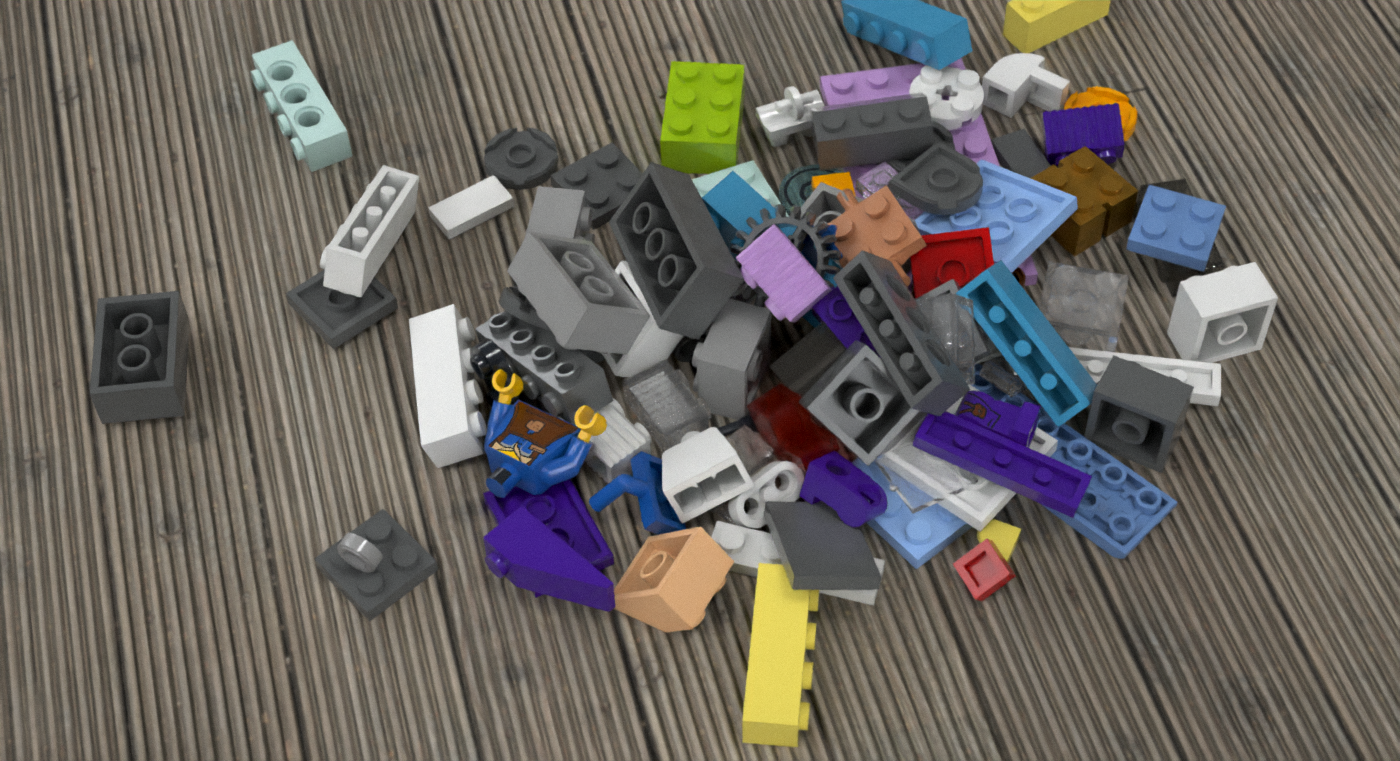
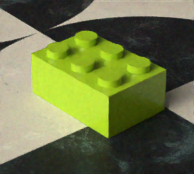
M671 61L660 138L662 166L682 173L711 174L737 165L745 98V65Z

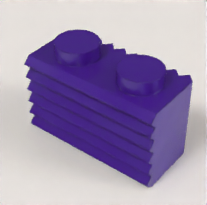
M1119 104L1084 106L1082 108L1077 107L1074 109L1043 112L1042 131L1045 157L1050 165L1054 164L1058 168L1060 160L1084 146L1090 149L1107 165L1116 162L1117 158H1123L1125 144Z

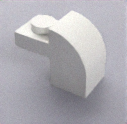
M1030 53L1008 55L997 61L983 76V105L1010 118L1014 116L1026 101L1049 112L1053 110L1059 111L1064 109V104L1067 101L1070 81L1045 70V57Z

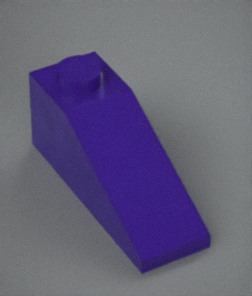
M521 506L483 537L486 551L485 563L497 577L502 578L505 576L519 588L610 612L616 607L613 582L525 507Z

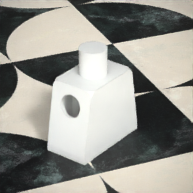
M710 427L702 432L690 431L682 437L681 443L669 448L662 454V489L682 524L755 487L737 452L716 427Z

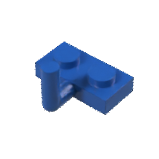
M640 451L630 459L633 476L620 474L589 499L592 509L600 512L626 492L638 497L641 520L645 530L659 535L686 529L685 523L682 524L663 492L662 459Z

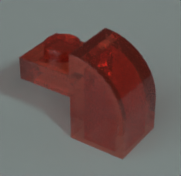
M778 384L747 405V408L761 437L779 461L793 462L807 472L811 461L830 452H837L840 450V447L833 434L812 422L808 411L798 403L802 397L782 384Z

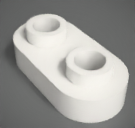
M774 461L751 477L755 487L729 499L728 511L731 519L738 526L746 528H760L766 525L767 522L764 517L766 502H795L799 499L804 481V474L800 467L789 461ZM779 475V477L781 478V485L777 489L775 486V479ZM747 499L750 502L748 513L744 511V503Z

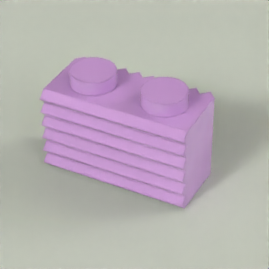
M775 224L736 256V259L742 265L739 270L744 281L753 290L758 285L769 296L764 303L779 321L786 317L790 322H797L817 302L832 291L830 286Z

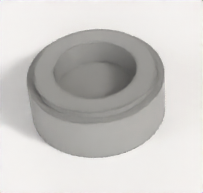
M347 533L337 546L339 555L348 564L363 572H374L383 559L382 553L372 543L353 533Z

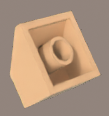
M702 527L649 536L614 589L616 605L614 609L666 633L691 630L701 623L706 614L705 608L710 600L725 585V576L733 565L734 560Z

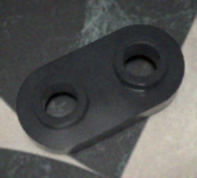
M487 338L472 347L473 357L470 358V364L478 377L484 379L489 390L486 393V397L492 407L493 400L498 401L500 394L492 384L494 373L499 369L507 373V381L504 388L510 385L513 373L500 348L491 339ZM522 393L511 398L510 404L514 405L517 400L525 402Z

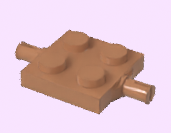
M887 185L861 202L857 201L851 189H843L849 200L846 201L842 193L839 192L837 194V201L842 205L845 212L827 223L829 226L833 224L837 226L835 235L837 242L835 245L843 254V258L838 261L844 268L862 250L885 258L892 262L903 282L908 287L911 280L901 266L910 256L927 246L922 236Z

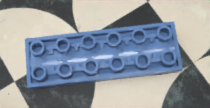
M979 363L975 364L963 375L964 380L968 384L990 395L996 401L1000 400L1018 407H1022L1024 401L1038 405ZM1040 408L1037 427L1058 440L1057 449L1051 455V458L1092 476L1074 518L1045 505L1042 506L1112 557L1124 559L1177 506V501L1067 424L1063 423L1057 427L1044 408Z

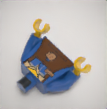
M499 369L493 375L492 384L500 394L498 401L493 400L484 444V451L487 454L492 473L486 479L488 489L500 498H504L515 486L533 495H540L552 485L576 477L593 444L590 441L591 437L599 436L606 430L607 422L605 417L599 413L594 415V410L584 405L576 411L574 421L577 426L521 400H517L514 405L510 404L511 398L518 396L522 392L523 382L517 374L513 373L510 385L504 388L507 381V373Z

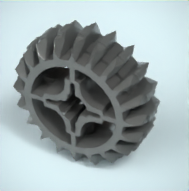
M782 204L776 205V218H772L770 212L763 208L760 210L763 223L759 225L756 220L749 217L746 222L753 231L749 235L742 230L736 232V236L745 241L743 247L731 246L730 251L737 255L773 224L779 228H796L793 235L788 236V239L800 253L805 245L803 242L806 236L809 235L817 250L816 271L833 288L834 285L830 281L825 280V276L827 273L835 276L840 271L839 268L828 264L829 260L840 259L841 253L837 250H827V247L837 242V238L833 234L821 237L829 227L825 221H821L812 227L816 219V213L813 211H808L803 219L800 220L801 207L798 205H793L789 217H786V210ZM736 260L735 262L738 268H741V263L738 260ZM743 280L740 285H744L746 282ZM748 285L743 290L741 296L744 299H750L757 293L758 296L755 299L754 305L764 307V302L769 296L759 285L754 290Z

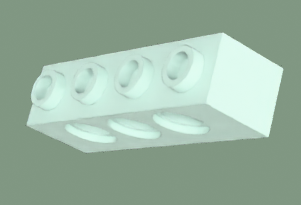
M293 40L252 54L255 70L250 71L254 85L258 92L265 91L263 96L270 113H277L279 115L276 117L278 125L284 137L291 136L290 144L297 160L304 159L310 171L313 172L352 157L345 126Z

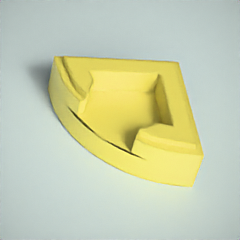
M992 519L981 532L977 530V539L979 543L986 538L992 540L1007 563H1009L1020 538L1021 528Z

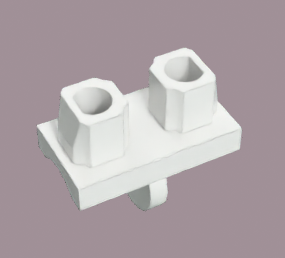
M795 86L787 87L784 90L785 99L756 108V117L773 147L787 144L789 134L799 131L802 135L808 137L814 135L810 108L825 106L817 89L799 94Z

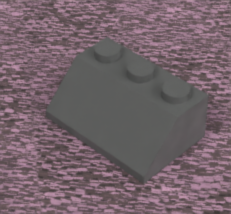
M922 92L810 108L819 171L916 158L933 145V124L928 99Z

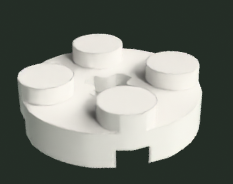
M925 65L921 69L920 75L912 81L909 94L922 92L927 96L932 121L943 125L948 130L961 128L962 122L968 121L971 118L972 122L975 121L981 114L984 99V90L979 83L980 77L978 73L973 70H962L953 67H944L941 70H937ZM942 96H950L949 101L942 100Z

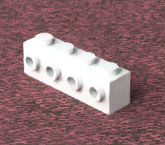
M385 165L382 166L371 184H368L358 203L353 206L350 215L340 225L333 240L325 247L322 253L320 268L325 269L323 286L338 290L344 294L362 297L415 213L419 184L418 175Z
M454 304L410 318L409 326L421 447L437 468L484 454L482 436L486 435L487 428L478 406L479 403L483 402L482 391L475 379V373L470 364V358L473 357L471 341L475 340V331L468 317L462 318Z

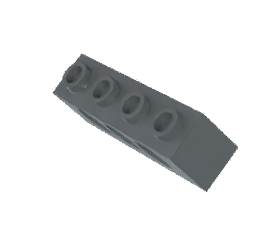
M862 250L833 277L911 409L940 416L971 390L890 260Z

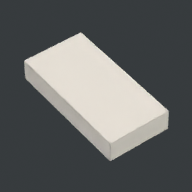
M493 175L428 207L432 220L446 237L451 239L513 208L514 200L511 194Z

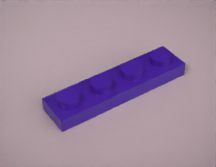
M947 411L940 416L927 413L914 437L912 445L1071 518H1074L1092 479V476Z

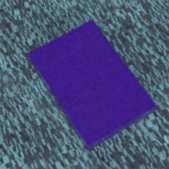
M571 479L552 485L540 495H533L516 486L504 498L497 497L491 491L483 493L484 502L497 525L523 506L597 570L600 571L615 564L614 555ZM532 591L533 594H534V596H535V598L544 595V594H541V593H537V592Z

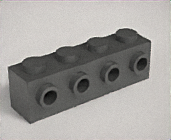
M506 310L493 315L487 322L475 328L479 343L487 338L491 339L502 351L512 373L517 374L522 379L525 394L531 400L537 399L544 404L547 411L554 417L559 416L563 420L576 425L574 421L575 414L581 406L587 405L595 413L613 401L604 369L580 351H571L559 345L552 331L525 322Z

